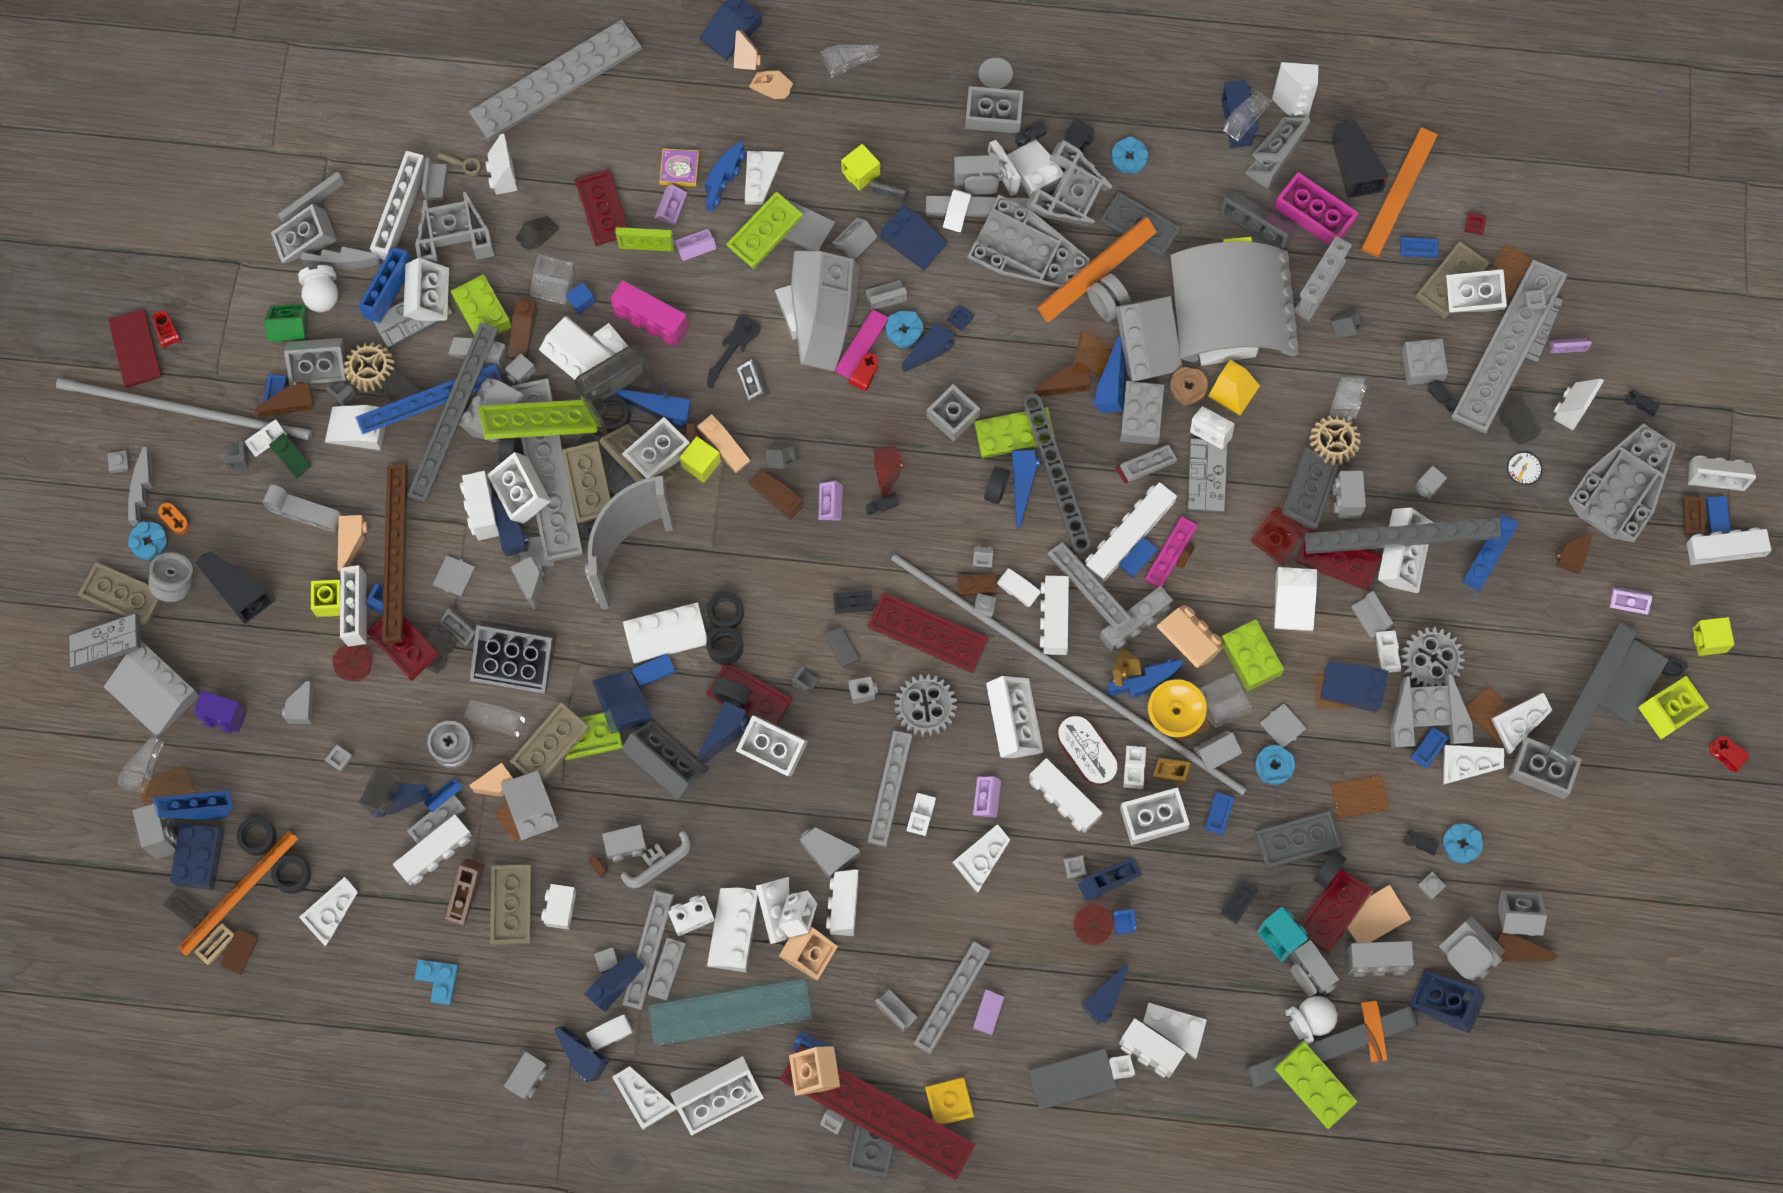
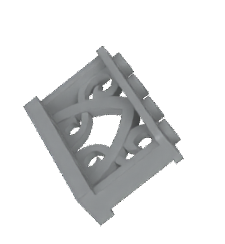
M1337 236L1334 238L1300 293L1301 300L1295 308V314L1308 321L1312 319L1347 260L1344 258L1352 246L1350 243Z

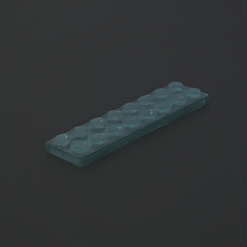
M806 979L648 1005L654 1046L812 1019Z

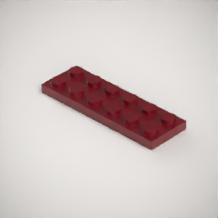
M884 592L868 624V628L972 674L989 640L988 637Z

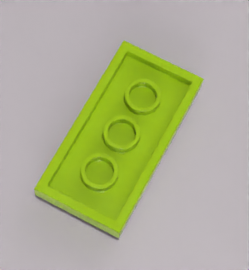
M776 191L726 245L754 270L804 216Z
M1046 407V408H1044V409H1045V412H1046V415H1047V418H1048V421H1049L1051 430H1052V432H1053V427H1052V423H1051V419H1050V415H1049V410H1048V407ZM1025 412L974 421L982 459L1009 454L1012 451L1037 448ZM1040 418L1033 420L1036 425L1043 424V420ZM1047 436L1039 438L1044 443L1049 441Z
M1304 1041L1273 1068L1327 1129L1334 1125L1357 1103L1356 1099Z

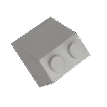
M530 556L510 568L531 608L534 610L537 608L544 587L542 577L545 575L539 562H534Z

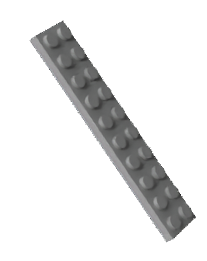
M621 19L469 110V114L486 139L491 141L642 50V47Z
M1532 261L1451 419L1485 434L1487 433L1568 274L1538 261ZM1544 289L1546 309L1527 311L1525 291Z
M548 378L511 386V388L524 395L520 403L553 401ZM560 435L521 437L524 455L529 458L551 500L550 503L536 513L545 562L583 555L562 455L563 449Z

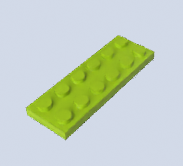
M590 399L478 406V414L485 440L597 432V424Z

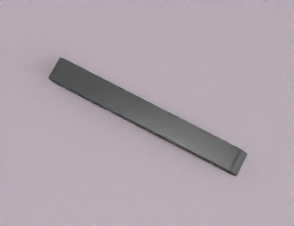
M1029 394L1024 400L1023 407L1072 550L1078 555H1084L1090 547V539L1041 398L1037 394ZM1029 401H1035L1037 403V406L1032 408L1029 407L1027 403ZM1040 418L1043 420V424L1036 425L1033 420ZM1047 436L1049 441L1044 443L1039 438ZM1053 453L1056 458L1048 460L1045 455ZM1057 470L1061 472L1062 476L1056 478L1052 475V472ZM1065 488L1068 493L1060 495L1058 489ZM1071 506L1073 507L1074 511L1072 513L1065 512L1064 507ZM1076 523L1080 526V529L1074 531L1070 528V525ZM1083 541L1086 547L1083 549L1078 548L1076 543Z
M1623 622L1619 623L1547 756L1563 765L1567 763L1638 632L1636 629Z
M1411 1006L1380 1017L1384 1039L1419 1026ZM1359 1025L1308 1046L1324 1063L1368 1046L1366 1025ZM1290 1052L1246 1069L1253 1087L1258 1088L1282 1079L1273 1068Z

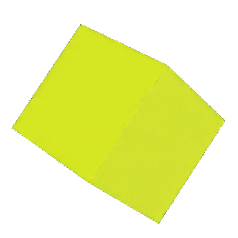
M863 144L841 160L842 173L859 191L880 175V162Z
M697 436L686 447L679 458L681 467L703 483H705L721 462L720 453Z
M340 580L311 581V610L316 617L340 616Z
M1729 617L1700 620L1692 628L1698 656L1727 653L1734 646Z

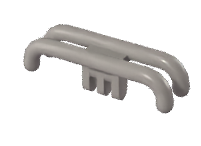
M685 831L679 833L682 841L681 846L667 856L660 846L655 844L654 847L658 851L656 854L651 848L648 849L652 857L648 858L645 853L641 854L650 868L634 878L630 877L628 873L623 872L621 874L622 881L628 887L640 888L689 853L691 841Z

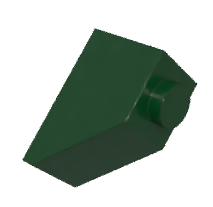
M284 433L269 444L274 454L296 478L311 468V465Z

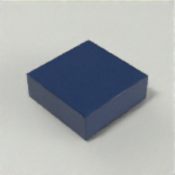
M959 305L948 317L947 321L960 331H963L973 320L974 316Z

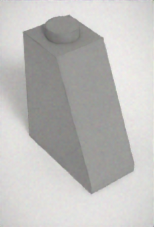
M816 827L812 830H806L801 835V845L829 879L834 877L835 872H840L860 856L858 848Z

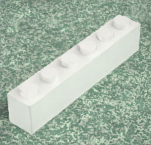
M409 151L405 152L370 247L371 252L378 254L382 260H385L392 247L397 248L424 175V155Z
M1160 482L1156 486L1152 485L1146 493L1147 497L1144 500L1140 499L1135 504V510L1131 514L1128 512L1124 516L1121 526H1116L1109 534L1111 537L1099 544L1097 547L1099 550L1096 554H1090L1086 559V568L1101 584L1108 579L1121 561L1176 502L1177 496Z

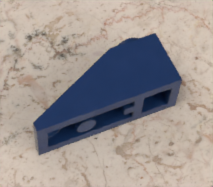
M936 322L902 362V371L907 372L942 356L945 351L949 352L954 346V334Z
M493 497V507L503 553L505 556L528 551L527 545L530 544L528 534L523 532L516 521L510 520L503 505L496 497Z
M1132 857L1087 876L1078 884V887L1088 902L1136 879L1142 874Z
M630 953L599 977L584 995L597 1007L606 1012L643 970L645 965Z
M1127 964L1082 1004L1084 1011L1097 1025L1101 1021L1105 1024L1113 1016L1111 1012L1114 1009L1129 969Z
M566 1026L556 1027L554 1031L573 1069L579 1073V1077L586 1082L597 1081L610 1060Z

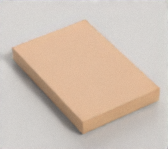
M1388 885L1369 897L1347 930L1355 943H1371L1406 923L1411 918L1391 886Z

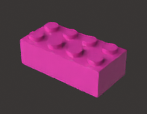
M1299 172L1279 195L1274 207L1329 246L1336 236L1341 239L1344 238L1355 224L1359 214Z
M623 280L610 298L614 314L622 320L625 318L631 321L630 323L633 326L646 329L647 333L651 336H659L668 345L673 344L678 347L689 330L685 313Z

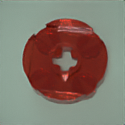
M344 645L338 649L332 658L333 668L342 680L358 682L366 678L371 671L372 656L362 645L349 647ZM350 659H357L355 667L352 665L348 666Z
M1091 904L1085 906L1076 914L1073 928L1079 940L1089 945H1098L1104 943L1111 935L1113 918L1104 907ZM1092 920H1096V924H1099V927H1096L1095 930L1088 926V923H1091Z

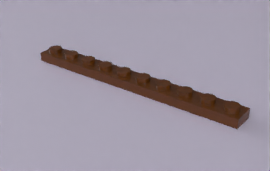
M406 464L387 466L382 642L384 644L403 642L408 466Z

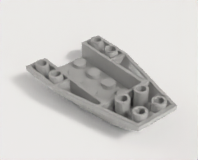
M998 195L967 258L999 274L1057 288L1063 286L1088 265L1091 260L1033 211L1001 195Z
M822 251L794 252L791 293L801 365L832 372L835 371L857 304L860 266L854 259Z
M1642 424L1588 470L1568 501L1579 518L1610 538L1634 543L1655 511L1676 444L1647 425Z

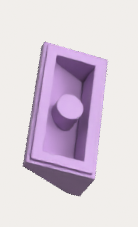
M673 184L667 186L655 219L675 225L687 192Z
M709 228L674 241L682 261L716 249V244Z
M1587 338L1549 340L1551 354L1585 352L1592 344Z
M837 481L820 483L819 520L838 521L842 519L843 485Z
M1613 586L1610 608L1648 615L1653 596L1651 593Z
M994 776L977 777L973 815L997 817L1001 787L1000 779Z
M985 990L973 1026L974 1030L992 1035L1004 1000L1003 996Z

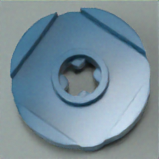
M1134 137L1122 139L1113 147L1111 154L1112 164L1121 173H1139L1145 168L1147 163V148ZM1127 153H1132L1134 159H1126L1125 157Z
M899 311L890 315L886 324L888 340L900 348H910L917 344V341L923 335V324L915 312ZM902 326L909 327L907 333H903V331H899V329L902 328Z
M143 521L131 531L128 546L138 558L152 560L151 558H155L166 551L168 546L167 534L159 524ZM151 537L153 542L145 545L144 540Z
M1278 745L1265 747L1258 754L1255 761L1257 775L1262 782L1271 785L1285 783L1291 778L1295 769V761L1292 754ZM1273 760H1275L1276 763H1280V766L1277 768V770H1274L1272 767H1270Z
M1455 824L1447 830L1443 837V849L1450 860L1460 864L1469 863L1476 859L1483 849L1482 834L1469 824ZM1465 839L1468 846L1460 848L1458 840Z

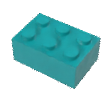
M1283 907L1263 921L1257 930V934L1281 963L1287 960L1308 939L1305 929L1301 925L1297 926L1293 921L1294 916L1288 909L1284 910Z

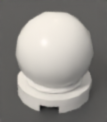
M317 265L318 269L309 270L307 267L298 273L299 283L303 286L302 299L309 309L318 313L329 311L338 301V288L334 283L336 273L333 267L327 265Z
M1322 996L1307 998L1301 1003L1299 1010L1294 1006L1286 1010V1015H1290L1292 1021L1289 1023L1299 1040L1304 1038V1042L1307 1045L1314 1042L1313 1035L1321 1036L1327 1034L1334 1029L1337 1023L1338 1013L1335 1005L1329 999Z

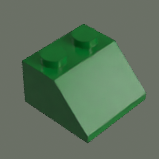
M305 304L270 306L264 319L267 341L282 342L284 340L301 341L305 339L308 332V307Z

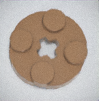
M1183 367L1173 374L1170 381V392L1182 405L1195 404L1204 398L1207 392L1208 381L1204 373L1199 369ZM1185 382L1188 384L1192 383V389H1186Z

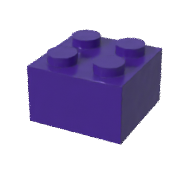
M202 691L193 713L198 717L199 721L203 722L204 726L210 728L217 726L221 728V731L232 734V731L239 733L247 711L237 701Z

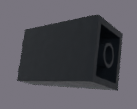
M1343 120L1337 123L1332 142L1347 199L1383 192L1389 178L1388 172L1355 120Z
M212 551L204 553L195 562L244 624L275 602L272 595L263 585Z

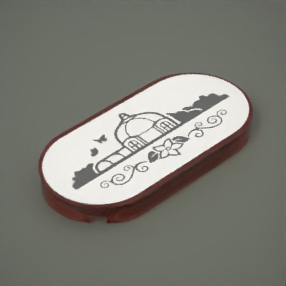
M1073 715L1065 718L1058 727L1057 740L1086 782L1092 785L1103 786L1112 782L1118 772V760L1089 719L1083 716Z

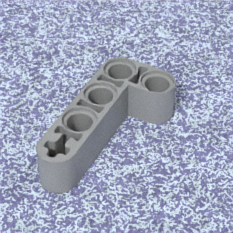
M276 485L269 486L263 500L267 510L272 513L329 532H336L339 525V516L343 515L332 508L289 495L283 488Z

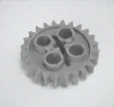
M1427 627L1424 629V634L1419 630L1417 631V636L1414 634L1410 636L1412 641L1407 640L1405 642L1409 647L1402 648L1406 654L1402 655L1401 658L1405 659L1406 662L1401 664V666H1407L1408 669L1404 673H1411L1410 680L1415 678V685L1421 682L1422 687L1427 685L1429 687L1434 685L1442 686V684L1445 686V675L1460 676L1457 670L1464 669L1463 666L1459 665V663L1465 661V659L1460 658L1464 651H1458L1461 644H1455L1457 637L1450 639L1451 632L1444 635V629L1437 633L1436 627L1432 628L1431 632ZM1426 641H1431L1434 644L1433 650L1426 648ZM1443 651L1450 654L1449 661L1442 658ZM1435 655V661L1432 663L1430 656ZM1416 657H1421L1423 659V666H1419L1416 664ZM1433 667L1439 669V677H1436L1432 674Z
M920 674L919 680L912 677V683L905 681L906 688L900 686L902 694L896 693V697L900 700L894 701V705L899 706L895 708V713H900L897 716V720L903 719L901 722L902 727L908 725L907 732L914 729L915 736L920 731L922 737H924L925 732H928L929 736L932 737V731L939 735V728L946 730L945 723L952 724L949 718H955L956 714L951 711L957 710V706L952 705L957 703V699L951 698L955 695V692H948L950 685L943 686L944 679L937 682V676L930 680V674L927 675L926 679H923V676ZM922 689L925 690L926 702L928 705V713L930 717L929 722L926 721L925 707L923 706V696L921 692ZM935 691L939 696L937 698H930L928 694ZM916 694L920 699L915 702L911 701L909 697ZM940 710L942 715L935 717L932 715V712ZM915 713H921L923 718L915 720L912 716Z

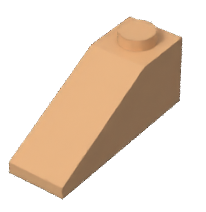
M712 414L698 425L700 436L720 453V457L735 473L750 462V459Z
M362 515L339 516L338 572L340 575L341 568L351 566L365 540V533H368V522L364 520Z

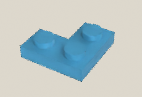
M418 959L415 980L434 983L431 1003L451 1006L458 965Z

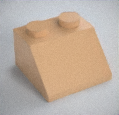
M810 926L809 933L790 937L779 957L796 969L818 980L838 946Z
M834 1046L814 1047L789 1055L795 1096L840 1087Z

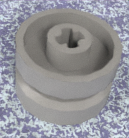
M1113 274L1103 277L1100 280V284L1096 282L1087 288L1091 304L1107 322L1117 317L1115 306L1132 303L1123 284Z
M174 552L156 556L149 566L148 584L152 595L166 602H176L184 599L192 587L193 569L189 559Z
M444 721L432 728L428 735L427 745L429 752L439 765L446 768H458L470 760L474 751V743L468 730L462 724L456 721Z

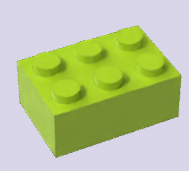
M484 274L451 290L453 299L474 336L480 322L498 329L497 335L512 328L509 318Z
M1256 619L1222 636V643L1225 645L1223 649L1247 692L1282 675L1284 668Z

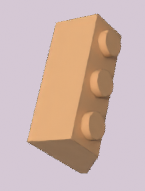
M1185 605L1177 608L1157 626L1196 668L1209 663L1225 647L1222 639L1218 635L1213 634L1208 629V625L1195 616L1193 609Z

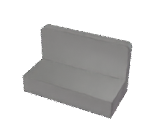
M430 158L425 160L422 193L425 200L443 201L448 167L446 164H432Z
M856 218L832 244L835 248L843 250L849 258L855 260L877 238V234L866 220Z
M901 280L866 290L871 310L907 301V291L903 287Z
M1374 591L1368 593L1363 600L1351 607L1370 639L1376 637V632L1387 631L1393 625L1392 620Z
M1228 730L1193 748L1196 755L1202 758L1206 769L1209 771L1242 753L1233 732Z
M890 989L880 999L877 998L875 1000V1005L902 1032L918 1018Z

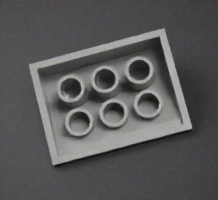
M1171 296L1115 306L1129 381L1165 375L1183 368Z
M140 640L141 649L125 655L104 688L155 736L159 737L199 695Z

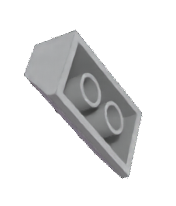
M343 338L286 343L284 355L290 385L300 381L309 384L346 381V374L344 372L346 368L344 366L346 354Z
M486 378L458 425L472 437L484 439L478 406L518 404L524 395L499 380ZM486 439L492 442L497 441V439Z

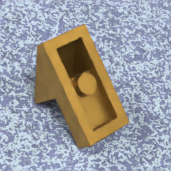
M1120 648L1113 668L1115 686H1123L1128 675H1141L1139 659L1124 648Z
M1159 758L1153 777L1160 780L1173 781L1177 785L1183 786L1188 780L1193 764L1191 762Z

